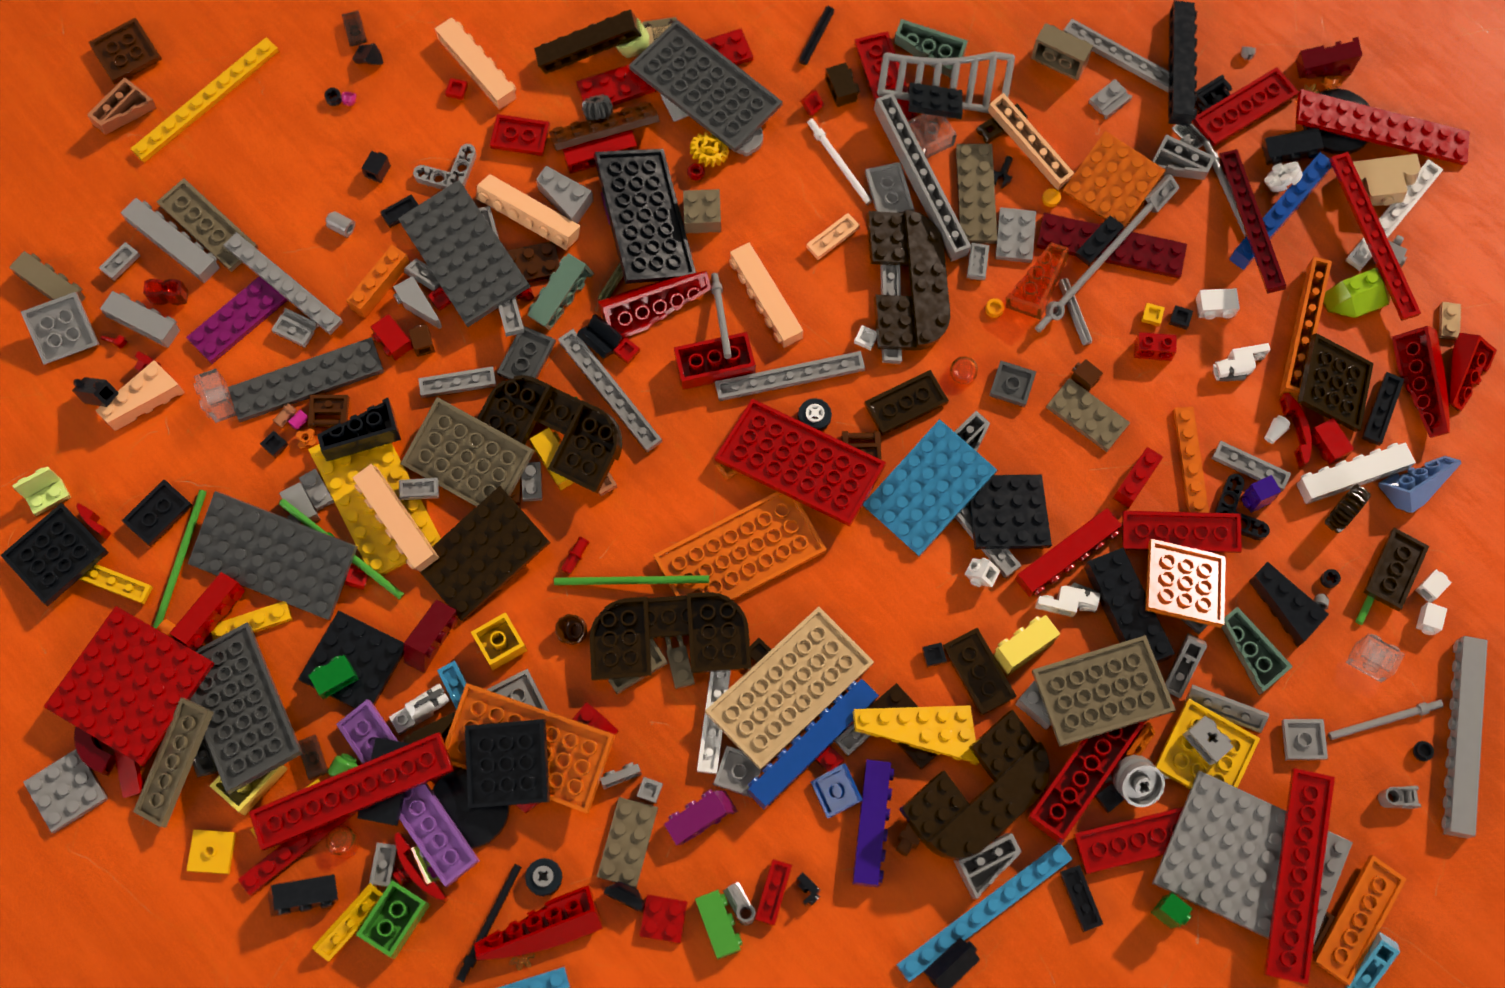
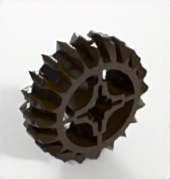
M1358 484L1354 485L1327 516L1325 524L1337 533L1343 531L1370 499V493L1367 489Z

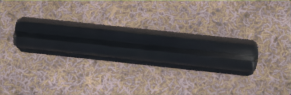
M825 7L799 57L801 64H808L834 14L833 7Z

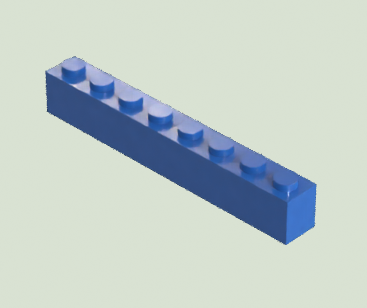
M1321 152L1302 172L1301 180L1294 186L1292 184L1262 218L1270 240L1331 170L1330 159ZM1247 236L1234 250L1229 259L1242 270H1245L1254 259Z
M863 679L858 683L856 681L852 682L847 688L848 692L844 696L840 694L833 701L835 705L830 710L826 708L819 715L821 719L817 723L811 722L805 729L807 732L802 737L798 735L791 742L793 746L788 751L786 749L781 751L777 756L778 760L774 764L769 763L762 770L764 774L759 779L755 777L748 784L750 788L747 793L763 810L854 723V709H867L877 700L879 695Z

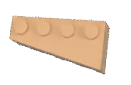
M153 360L118 390L119 394L107 407L100 406L95 411L116 431L136 420L138 416L153 411V408L162 403L166 404L171 401V398L177 395L180 396L185 392Z

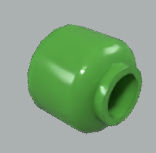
M345 753L337 755L333 759L328 773L333 777L358 766L357 760Z

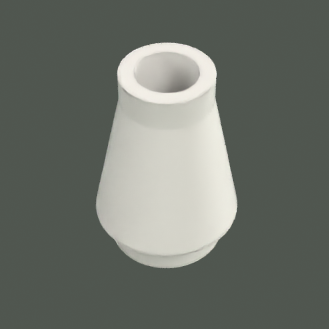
M1281 415L1273 418L1264 439L1274 444L1277 439L1290 429V421Z

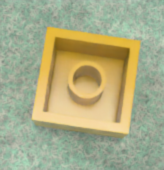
M506 612L471 632L492 670L499 668L527 651Z

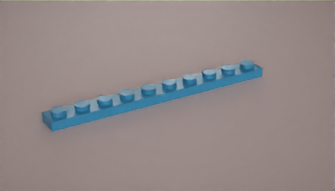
M1058 843L899 962L897 967L907 981L910 982L926 970L957 939L961 938L965 941L1072 860L1071 856Z

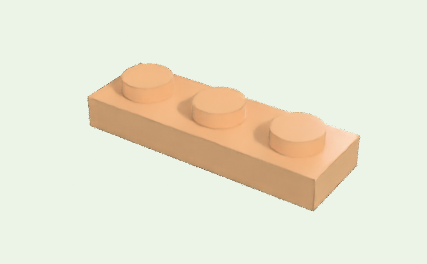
M847 213L807 243L806 248L819 260L859 230L860 225Z

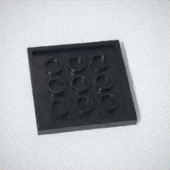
M1042 474L993 475L969 502L974 549L1050 548L1052 546Z
M60 503L2 553L1 557L48 607L109 552L63 503Z
M338 611L298 680L315 688L308 676L312 673V670L318 666L329 664L330 660L336 656L345 655L359 680L334 693L331 697L353 708H357L367 699L371 700L373 705H375L404 655V642Z
M546 719L465 726L468 808L550 802Z

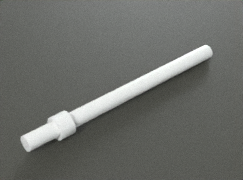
M810 119L807 124L814 132L813 135L817 141L823 144L864 203L869 205L872 202L871 198L826 138V133L823 129L819 128L813 119Z

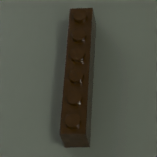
M630 9L616 16L608 17L596 24H590L581 30L573 31L566 36L558 37L551 42L543 43L539 47L534 48L538 66L547 74L642 35L637 17Z

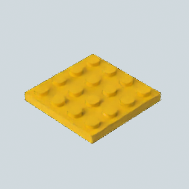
M1187 699L1155 766L1162 774L1190 790L1198 771H1202L1238 788L1260 738L1197 702ZM1204 716L1211 718L1216 723V728L1228 736L1233 745L1229 752L1212 765H1209L1182 735Z

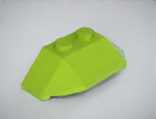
M1374 268L1343 280L1327 290L1323 304L1330 313L1357 318L1388 306L1391 297L1378 268Z

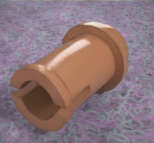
M289 403L286 406L284 405L283 410L273 419L281 428L297 411Z

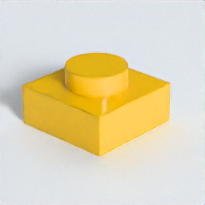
M1146 303L1141 322L1159 327L1165 307Z

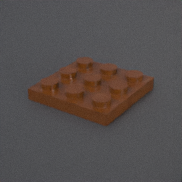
M136 17L88 42L114 85L124 77L128 78L162 60Z

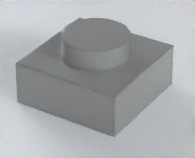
M643 777L637 797L656 804L663 783Z

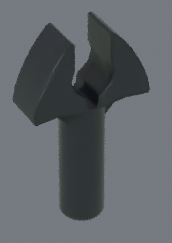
M1007 156L1005 158L1001 171H994V186H996L997 180L1003 177L1001 188H1004L1011 182L1012 176H1008L1007 173L1013 160L1012 157Z

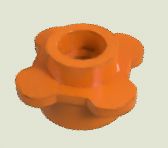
M1325 76L1324 81L1320 82V84L1325 85L1326 89L1331 90L1336 89V86H1342L1337 76Z
M309 428L307 431H298L296 433L299 448H309L316 444L317 441L314 437L315 431Z

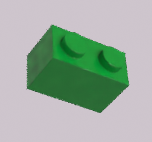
M345 655L332 658L329 664L316 667L308 675L317 693L323 700L359 680Z
M1172 892L1163 896L1151 913L1172 929L1185 925L1191 918L1189 913L1193 908Z

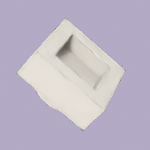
M862 325L854 340V344L871 351L877 339V332Z

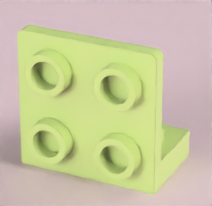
M49 467L40 468L34 474L21 478L12 485L14 490L26 499L35 516L71 498L62 479Z

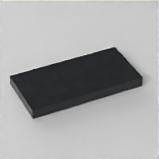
M376 737L371 760L407 746L410 743ZM405 792L360 810L357 818L398 826Z

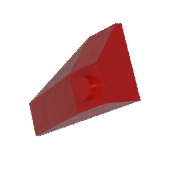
M1459 333L1458 338L1454 342L1449 404L1458 411H1462L1472 396L1474 385L1480 384V376L1483 372L1489 370L1497 351L1480 335Z

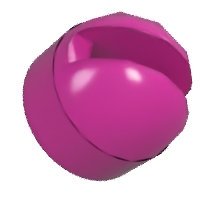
M342 92L341 99L343 104L352 106L356 101V94Z

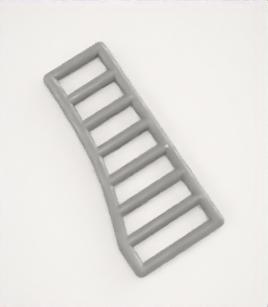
M994 51L958 58H926L886 52L883 54L877 94L885 96L893 93L896 99L908 100V93L902 92L907 63L917 64L915 83L922 84L924 66L935 65L932 86H939L942 65H953L950 89L957 88L960 65L971 63L965 102H962L963 109L989 113L988 108L997 59L1007 61L1002 94L1004 93L1009 97L1015 56ZM990 59L982 105L974 104L972 99L979 61ZM889 60L900 62L895 91L885 89Z

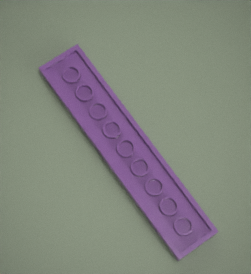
M368 699L336 724L362 764L371 760L376 737L398 741L371 700ZM427 783L405 791L399 819L443 885L448 887L480 860Z

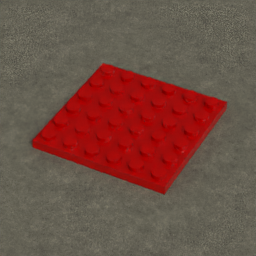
M115 606L43 707L144 767L163 740L174 718V712L180 698L190 700L215 663Z

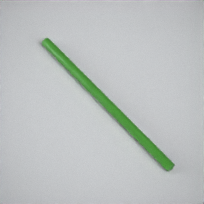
M199 490L153 624V627L156 629L164 620L207 493L204 490Z
M285 499L279 502L281 507L305 526L328 534ZM354 556L353 564L399 600L404 596L402 591L359 557Z
M709 575L554 578V585L710 582Z

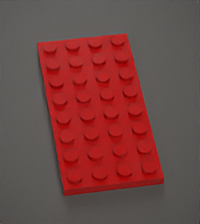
M751 399L715 456L716 462L849 527L886 466L885 461L755 399Z

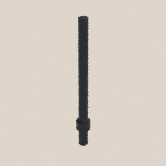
M514 864L474 943L487 937L522 868L521 866ZM474 944L469 954L465 955L462 961L464 964L456 978L464 982L471 967H474L477 961Z

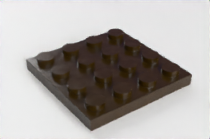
M1317 333L1311 335L1297 403L1329 419L1334 418L1337 423L1355 432L1360 431L1374 363Z

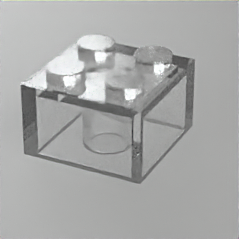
M921 114L908 120L926 158L955 144L957 134L946 117Z
M216 368L194 376L196 383L193 385L196 393L201 396L199 403L208 418L212 417L215 423L236 416L228 385Z
M1368 633L1355 643L1346 663L1382 683L1396 673L1405 653L1401 652L1397 646L1383 642L1379 636Z

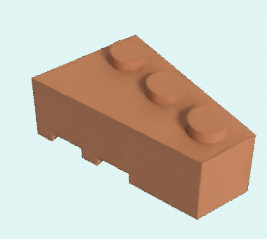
M124 77L87 116L91 123L106 135L156 109L152 98Z

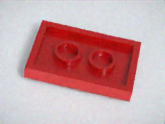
M497 114L490 141V149L543 156L550 122Z

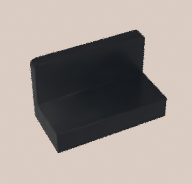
M597 314L593 315L589 324L577 333V336L603 359L613 354L614 349L622 340V336Z

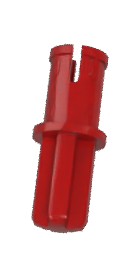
M579 536L572 550L568 551L569 555L561 567L563 572L567 574L572 573L578 561L582 560L581 556L590 543L588 540Z

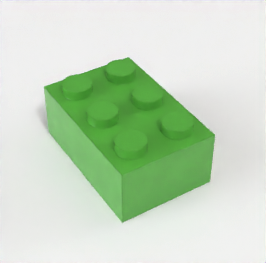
M392 880L356 935L390 958L396 959L430 904Z

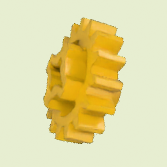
M704 132V136L699 133L697 137H693L689 148L691 149L690 154L693 155V160L698 159V164L703 162L706 167L708 164H711L712 167L715 164L720 166L721 162L726 161L729 153L728 146L714 137V135H708L706 132Z

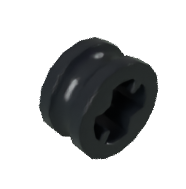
M329 88L325 91L324 96L330 106H337L341 103L342 96L338 89Z
M1328 569L1320 578L1322 585L1326 588H1334L1341 580L1340 574L1334 569ZM1328 576L1334 577L1335 580H1333V581L1329 580V581H1328V580H1327V577H1328Z

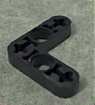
M1232 474L1225 481L1215 513L1241 514V520L1246 522V528H1241V534L1255 540H1263L1270 532L1269 526L1263 521L1235 511L1244 487V479L1239 474ZM1236 480L1237 486L1234 488V491H1230L1233 486L1232 481ZM1231 496L1234 503L1231 505L1227 504L1224 501V497ZM1259 527H1261V531L1264 532L1261 535H1259L1258 530H1256Z

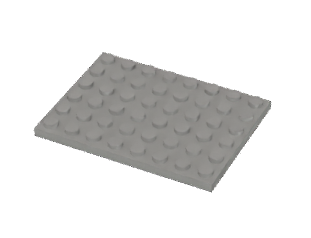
M1198 771L1152 883L1269 939L1286 811L1213 776ZM1328 831L1314 943L1353 843Z

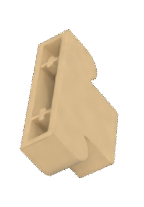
M1417 154L1353 162L1373 206L1404 202L1407 193L1406 185H1413L1417 181L1421 169Z

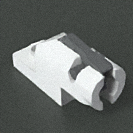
M1269 343L1232 349L1227 359L1213 364L1216 381H1244L1246 376L1255 370V361L1264 359L1271 350Z
M1073 583L1071 586H1061L1058 591L1057 600L1049 595L1039 596L1035 608L1074 617L1077 613V608H1079V611H1097L1100 593L1091 588Z
M440 683L406 703L405 708L389 716L399 735L434 716V711L450 701Z

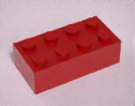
M743 332L728 336L732 355L730 359L724 358L721 337L674 347V356L682 390L756 373V365L748 333Z

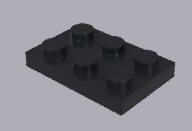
M909 83L908 112L961 119L963 115L962 90Z
M163 480L121 521L151 547L193 505L166 480Z

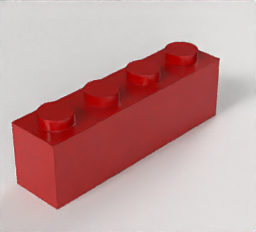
M631 129L562 150L569 174L596 167L594 160L595 152L638 149Z
M220 572L169 634L176 641L196 651L222 618L229 613L232 606L242 597V594L245 592L244 588L236 580Z

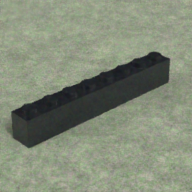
M1174 0L1169 11L1168 124L1190 126L1192 120H1195L1197 115V109H1195L1197 94H1195L1197 80H1195L1197 66H1195L1197 52H1195L1197 38H1195L1197 11L1195 10V3Z

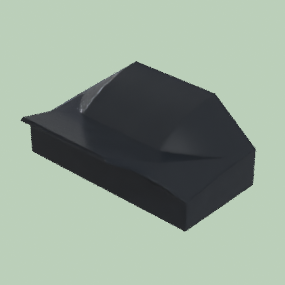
M621 881L606 887L604 891L606 896L641 913L645 907L638 889Z

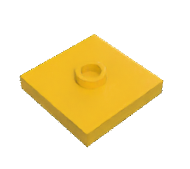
M194 829L187 871L230 874L236 833Z

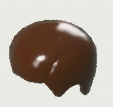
M567 614L557 621L555 633L561 642L576 645L585 639L587 625L583 618Z

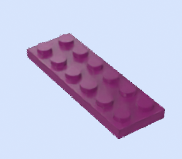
M259 276L186 338L213 364L288 300Z

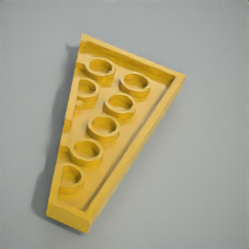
M970 705L853 710L854 729L856 732L874 737L880 736L890 739L895 743H905L913 748L938 755L951 756L952 759L965 760L973 765L979 764V760L969 748L976 741Z

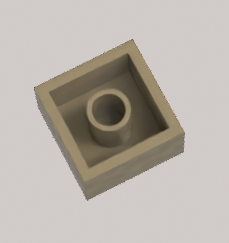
M720 189L683 191L685 233L721 232Z

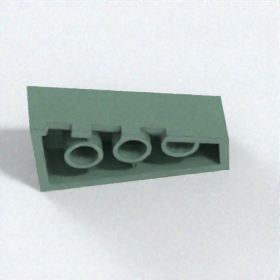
M901 19L897 28L894 44L913 56L926 58L964 57L968 43L967 40ZM942 65L941 73L951 78L953 65Z
M568 253L566 257L564 256L561 259L557 271L553 272L549 277L547 286L543 287L539 292L537 301L529 307L527 315L540 325L551 330L564 313L563 307L573 302L574 293L578 290L581 291L585 286V279L587 277L591 278L595 273L585 263Z
M1238 606L1224 617V625L1221 628L1257 693L1260 695L1293 666Z

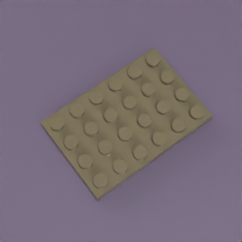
M437 397L400 464L425 478L438 477L439 486L477 507L499 486L511 496L535 450Z
M1146 635L1032 670L1060 747L1175 711Z

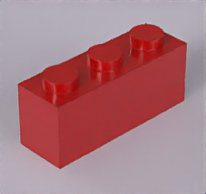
M1146 447L1113 499L1130 508L1161 462L1163 456Z

